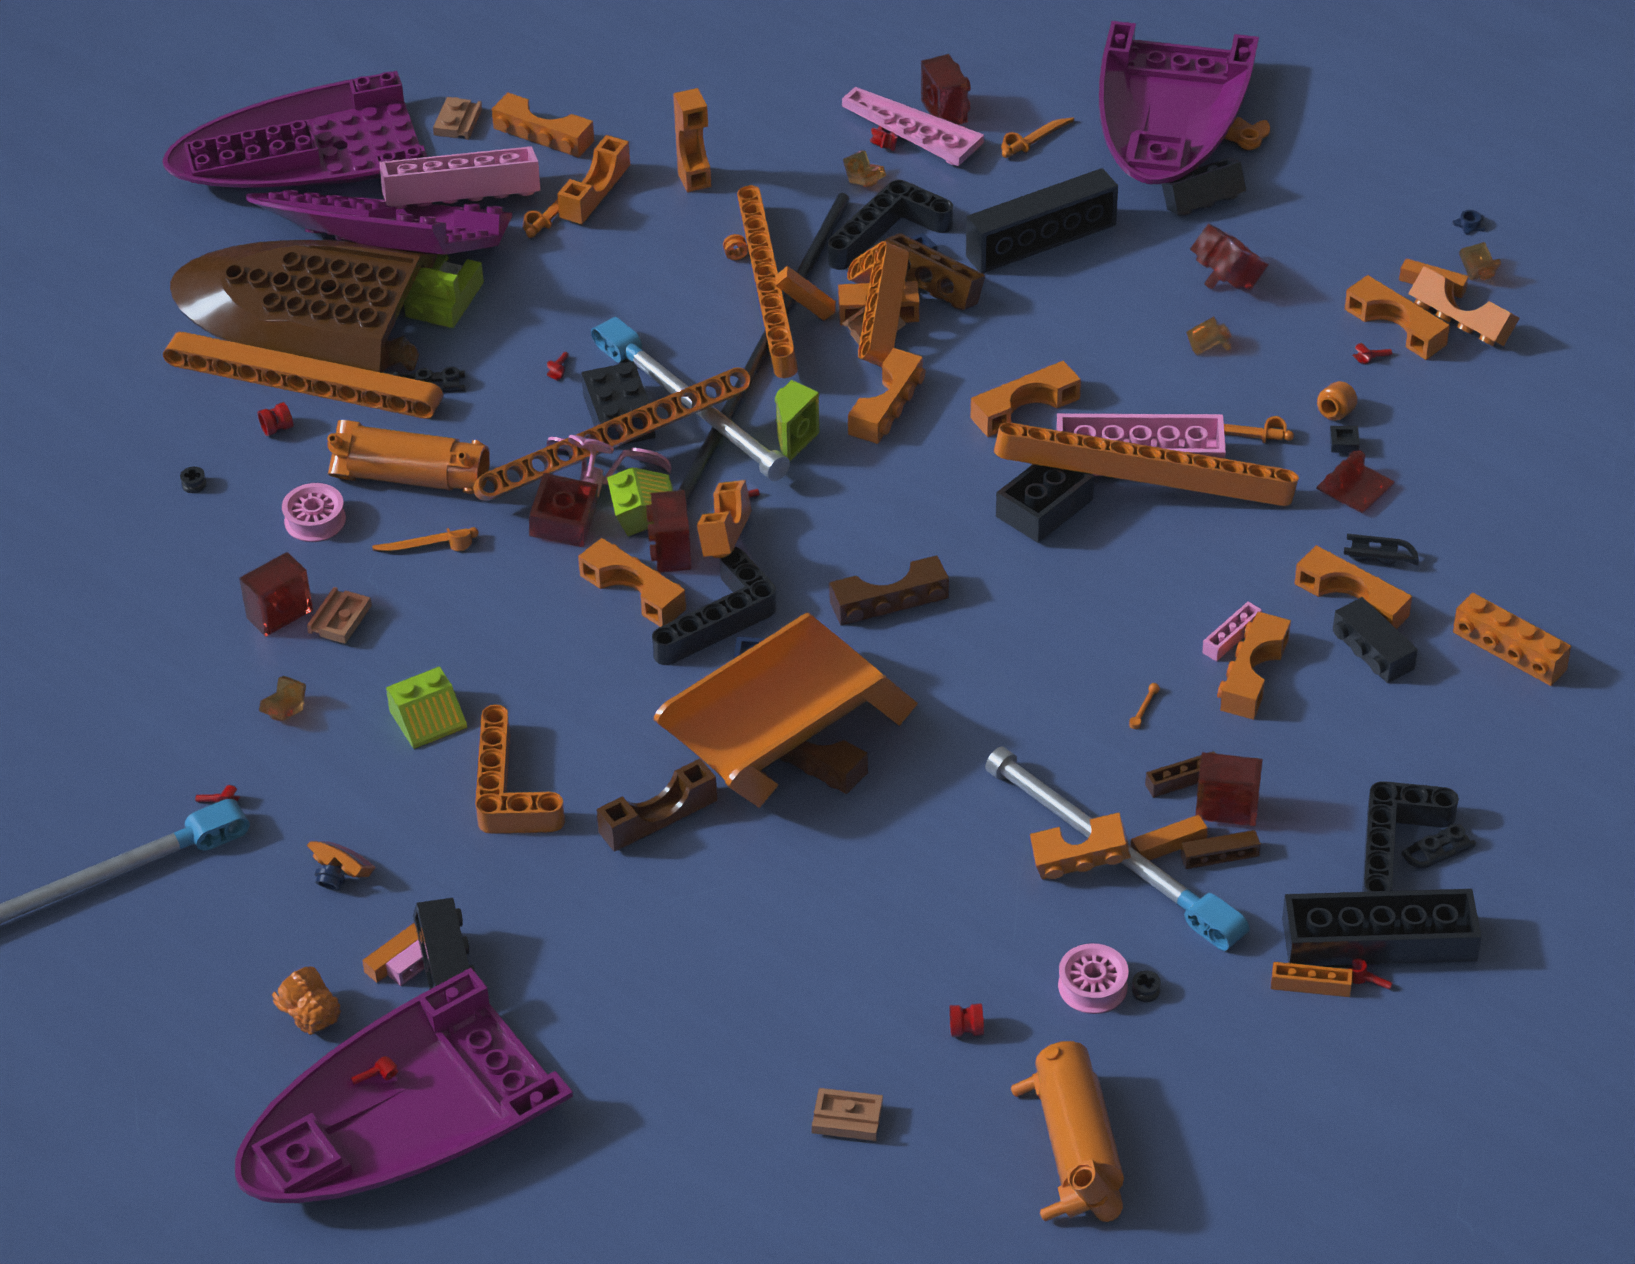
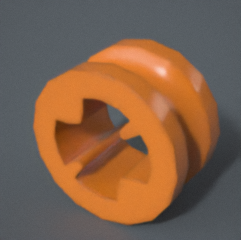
M733 234L723 241V248L728 259L740 260L747 255L748 246L742 235Z

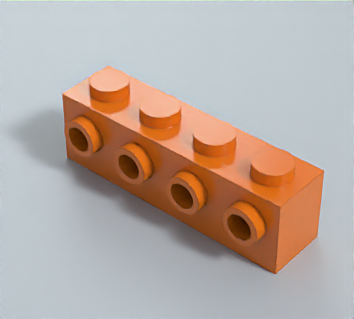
M1473 592L1456 608L1453 633L1549 686H1552L1567 670L1571 645Z

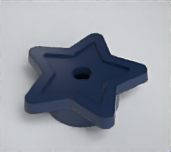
M1475 210L1462 211L1460 218L1453 220V225L1462 228L1466 235L1473 231H1485L1486 229L1482 224L1484 215Z

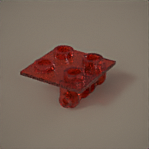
M1358 450L1351 452L1349 457L1337 465L1332 473L1326 475L1325 479L1316 489L1363 513L1395 481L1364 466L1366 456L1362 451Z

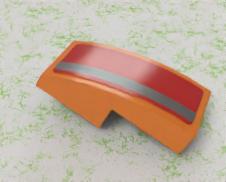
M310 841L306 845L314 853L313 858L321 865L340 866L351 877H369L376 868L360 854L333 842Z

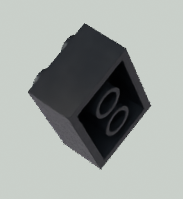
M634 361L581 372L583 397L594 427L650 403ZM633 417V426L636 429H643L642 420ZM611 427L607 429L608 436L613 440H618L619 434L617 430ZM655 431L625 444L656 438Z
M1032 464L996 492V517L1039 543L1093 500L1094 475Z

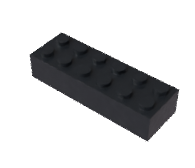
M1103 168L967 215L966 257L983 274L1116 226L1118 184Z
M1473 889L1285 894L1282 921L1288 963L1312 966L1352 965V960L1356 958L1364 960L1366 964L1478 961L1482 936Z

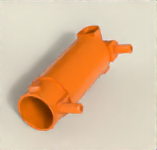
M338 420L336 433H331L327 437V446L332 452L328 475L338 479L355 481L357 477L446 490L459 488L463 489L464 493L474 494V483L481 475L488 472L490 467L489 448L478 440H472V443H464L455 438L365 427L360 422ZM487 480L482 481L483 489L485 488Z
M1074 1041L1057 1042L1047 1046L1037 1055L1035 1062L1036 1073L1025 1080L1011 1085V1091L1015 1097L1034 1089L1036 1090V1094L1041 1100L1061 1186L1057 1187L1061 1201L1041 1209L1040 1215L1044 1221H1049L1065 1213L1072 1218L1091 1210L1099 1220L1103 1222L1113 1221L1121 1214L1123 1209L1119 1189L1123 1185L1124 1175L1100 1081L1097 1074L1093 1071L1089 1052L1084 1045Z

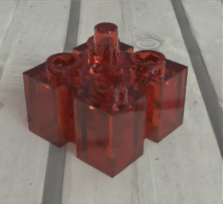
M1209 223L1190 248L1197 255V262L1206 268L1211 267L1213 269V272L1204 283L1209 289H1213L1217 282L1221 280L1223 282L1227 281L1237 289L1243 286L1251 290L1269 265L1256 253L1248 249L1249 247L1237 237L1223 232Z

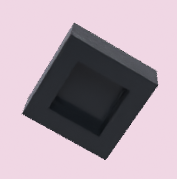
M1330 426L1331 452L1359 453L1358 426Z

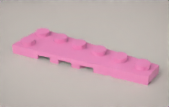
M854 87L842 98V107L945 159L950 165H961L984 143V134L858 87Z

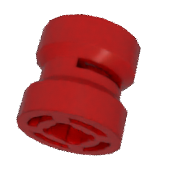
M285 402L276 404L271 410L265 408L257 413L259 423L266 436L275 434L279 429L287 430L294 426L290 410Z
M982 1003L971 1004L966 1009H963L960 1005L949 1006L952 1037H961L964 1032L972 1033L974 1036L984 1035Z

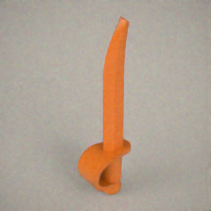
M1074 117L1051 121L1024 138L1015 132L1006 133L1001 145L1002 156L1009 158L1021 150L1025 153L1028 152L1030 145L1053 131L1072 123Z
M558 199L543 214L538 211H528L525 214L523 229L529 238L535 237L543 227L550 228L552 226L551 220L559 213Z
M1279 416L1268 418L1264 428L1224 424V434L1260 438L1262 443H1266V439L1283 440L1284 438L1286 441H1291L1294 438V433L1287 430L1285 420Z
M475 527L450 531L447 528L445 533L373 545L372 547L373 551H391L449 540L452 550L464 551L472 544V538L477 537L479 531Z

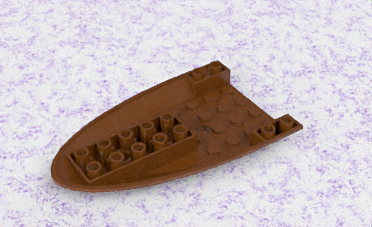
M279 240L256 242L209 252L191 260L173 275L170 281V290L173 300L185 316L197 326L222 340L384 373L390 360L384 345L420 268L432 269L438 255L435 253L364 245L351 241ZM332 286L336 287L331 292H324L325 290L330 289Z

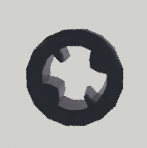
M188 467L180 474L182 489L187 493H198L207 485L204 470L200 467Z
M1148 970L1140 971L1134 975L1132 995L1141 1002L1156 1000L1160 994L1161 981L1159 976ZM1142 984H1146L1147 987H1151V988H1150V989H1146V987H1145L1144 985H1142Z

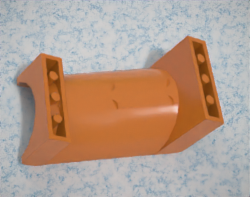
M805 613L681 693L667 700L657 710L653 720L714 769L725 780L727 786L760 808L778 786L773 779L762 771L763 768L866 701L899 726L918 703L810 613Z

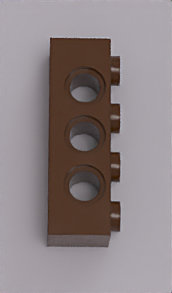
M901 233L886 238V242L909 252L906 281H917L918 288L930 292V295L934 298L950 302L956 309L965 310L978 304L986 275Z

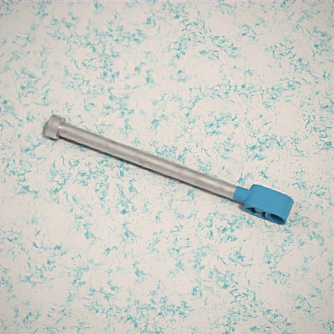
M613 317L591 329V336L596 346L618 363L625 359H629L631 362L634 361L637 367L671 394L689 387L644 352L638 334L619 318ZM681 397V402L687 407L692 408V401L688 397ZM714 406L696 413L759 463L760 472L771 481H777L787 473L790 461L778 450L769 451Z
M1001 746L992 752L985 765L987 772L999 780L1006 777L1089 838L1091 834L1089 819H1092L1018 765L1016 763L1017 756L1007 748ZM1129 846L1131 858L1125 859L1121 863L1185 909L1184 917L1187 924L1220 950L1226 951L1249 932V924L1245 917L1212 893H1207L1202 898L1198 897Z
M225 799L190 814L185 820L184 829L1 903L0 924L190 845L196 844L197 848L203 851L213 849L243 836L248 831L250 823L236 800Z

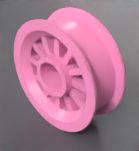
M323 483L304 484L290 491L282 502V512L285 516L284 524L287 532L294 538L307 542L322 541L336 535L343 528L346 521L341 493L336 488Z
M1090 943L1074 947L1063 956L1059 965L1058 989L1062 999L1070 1007L1084 1013L1098 1014L1116 1008L1122 1003L1127 994L1129 974L1127 962L1118 951L1106 945Z

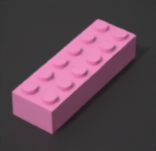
M532 146L379 162L382 192L386 205L396 206V209L405 208L410 204L429 206L432 202L439 201L452 204L456 203L458 199L479 201L487 196L506 198L509 194L516 193L522 196H529L536 191H541L539 165Z
M1057 413L1056 430L1225 459L1223 414Z

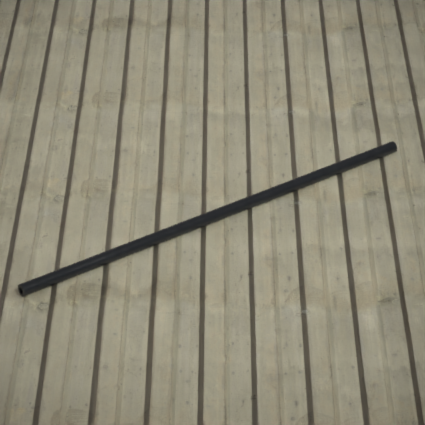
M845 193L838 194L796 271L806 280L850 200L849 196ZM784 293L783 299L788 316L796 300ZM765 330L744 367L750 375L749 386L769 351ZM739 379L734 386L736 388H740L741 383ZM748 388L738 396L726 400L721 413L732 420ZM714 427L711 428L675 495L679 517L723 437ZM679 517L666 521L664 524L672 527L676 524Z

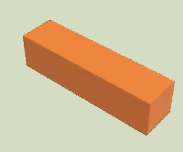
M1407 258L1402 264L1399 281L1414 284L1423 266L1455 282V297L1462 298L1467 289L1469 278L1467 275Z
M786 266L776 274V286L823 321L835 313L836 301L789 266Z
M1198 814L1132 838L1130 847L1150 861L1180 850L1181 843L1206 839L1208 827Z
M411 924L362 960L364 973L376 983L388 975L386 963L418 940L415 924Z
M1273 962L1271 989L1350 997L1352 969Z

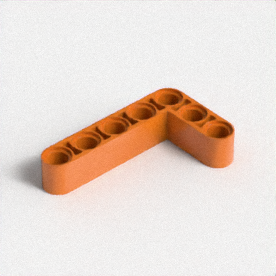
M886 241L880 242L855 258L847 272L848 280L857 284L869 283L858 357L879 367H882L883 362L895 345L909 252Z
M497 704L486 707L481 714L475 801L478 827L481 831L491 834L538 833L560 830L565 824L563 798L555 792L507 793L510 748L508 711L504 706Z

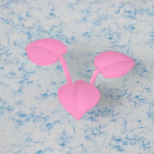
M569 435L568 437L571 444L591 452L589 466H587V460L581 463L580 484L577 493L583 496L598 499L602 484L608 485L607 477L612 476L622 460L627 456L635 460L658 465L667 470L669 474L671 473V464L663 455L646 449L631 448V450L622 451L604 477L602 475L603 470L594 467L596 451L611 454L614 448L595 439H586L578 435ZM549 437L546 447L564 439ZM560 448V449H558L557 451H566V450Z

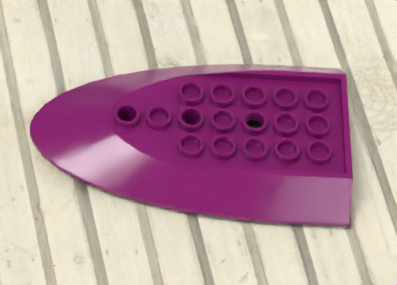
M397 71L371 76H361L355 79L289 93L220 116L190 131L172 144L164 154L163 166L169 174L178 179L211 186L241 188L344 184L381 178L379 162L427 157L424 146L419 145L407 111L399 74Z
M283 190V193L268 192L246 195L247 201L305 227V232L327 233L328 235H335L337 240H350L364 245L443 255L498 246L512 218V213L502 212V207L488 206L487 210L480 209L479 204H464V207L431 204L429 206L410 204L405 208L396 209V206L386 205L385 199L320 195L319 193L298 194V191Z

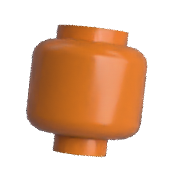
M1342 381L1331 383L1317 397L1318 409L1328 420L1337 421L1343 419L1357 405L1356 391L1351 385Z

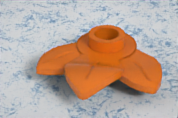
M1237 117L1225 139L1237 142L1245 150H1253L1258 148L1262 143V139L1269 135L1270 125L1267 120L1251 125L1241 117Z

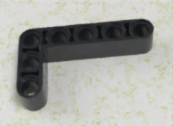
M904 180L890 182L829 238V266L836 270L848 268L855 258L869 249L901 218H905L937 233L950 231L953 228L952 202Z
M734 547L731 554L719 558L720 577L733 593L663 625L653 632V657L658 664H674L775 614V585L742 549Z
M1379 781L1371 786L1367 807L1362 892L1392 891L1396 823L1445 828L1455 822L1459 798L1454 790L1446 787Z

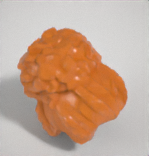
M306 966L294 971L281 983L278 988V994L275 991L272 994L275 1006L280 1011L292 1016L295 1020V1025L309 1035L324 1030L325 1027L336 1023L341 1013L338 998L333 996L325 986L321 974L315 967Z

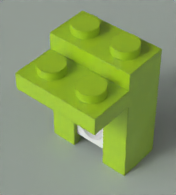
M437 254L438 256L432 269L420 268L404 302L405 316L454 328L484 283L482 263L467 259L462 266L447 262L449 259L448 254Z

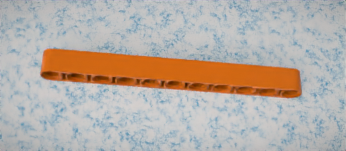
M748 185L740 188L737 196L773 370L777 377L789 378L798 371L794 345L782 290L776 286V274H778L760 189L757 186Z
M187 332L175 333L163 351L164 360L174 367L423 419L431 418L434 415L444 395L439 386L429 382Z
M732 368L576 435L602 441L613 448L738 396L748 388L750 375L743 368ZM730 376H735L740 380V388L732 386ZM707 386L715 389L716 398H710L706 394ZM681 397H688L692 401V408H685L681 403ZM657 407L666 409L668 413L667 419H662L657 415ZM633 417L642 420L643 429H636L633 426ZM611 427L617 430L619 434L618 440H613L608 436V428ZM568 438L484 473L474 483V494L482 501L493 500L590 458L591 452L571 444ZM558 449H565L569 453L568 461H563L558 457ZM596 451V455H599V454L603 453V452ZM533 459H539L543 462L544 471L540 472L533 468ZM515 470L519 474V482L510 481L507 477V471ZM488 480L492 482L494 492L487 493L484 491L482 481Z
M1009 422L1000 424L994 447V453L998 457L1007 460L1280 506L1292 504L1299 480L1298 475L1288 469Z

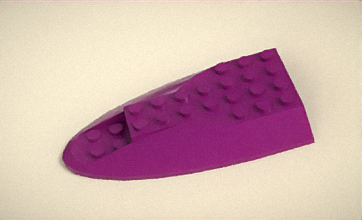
M1111 21L1103 53L1099 81L1100 122L1106 145L1120 168L1130 177L1142 183L1152 185L1178 180L1195 170L1212 155L1234 123L1251 80L1259 37L1234 34L1231 50L1135 40L1136 23Z
M469 968L402 1004L332 1049L299 1075L270 1102L247 1132L235 1158L236 1181L239 1188L247 1195L271 1203H304L349 1196L414 1176L473 1151L572 1098L573 1092L556 1071L547 1075L490 1005L487 986L473 969ZM383 1056L390 1057L397 1065L398 1073L388 1081L380 1073L355 1085L351 1080V1077L374 1067L375 1063Z

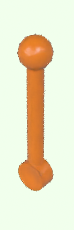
M1157 683L1149 685V693L1135 717L1129 720L1130 728L1138 729L1141 727V717L1154 694H1157L1160 690Z

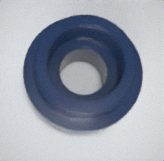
M323 865V868L316 869L314 874L317 877L315 881L317 885L332 890L339 889L340 884L345 881V876L340 874L341 869L331 865Z

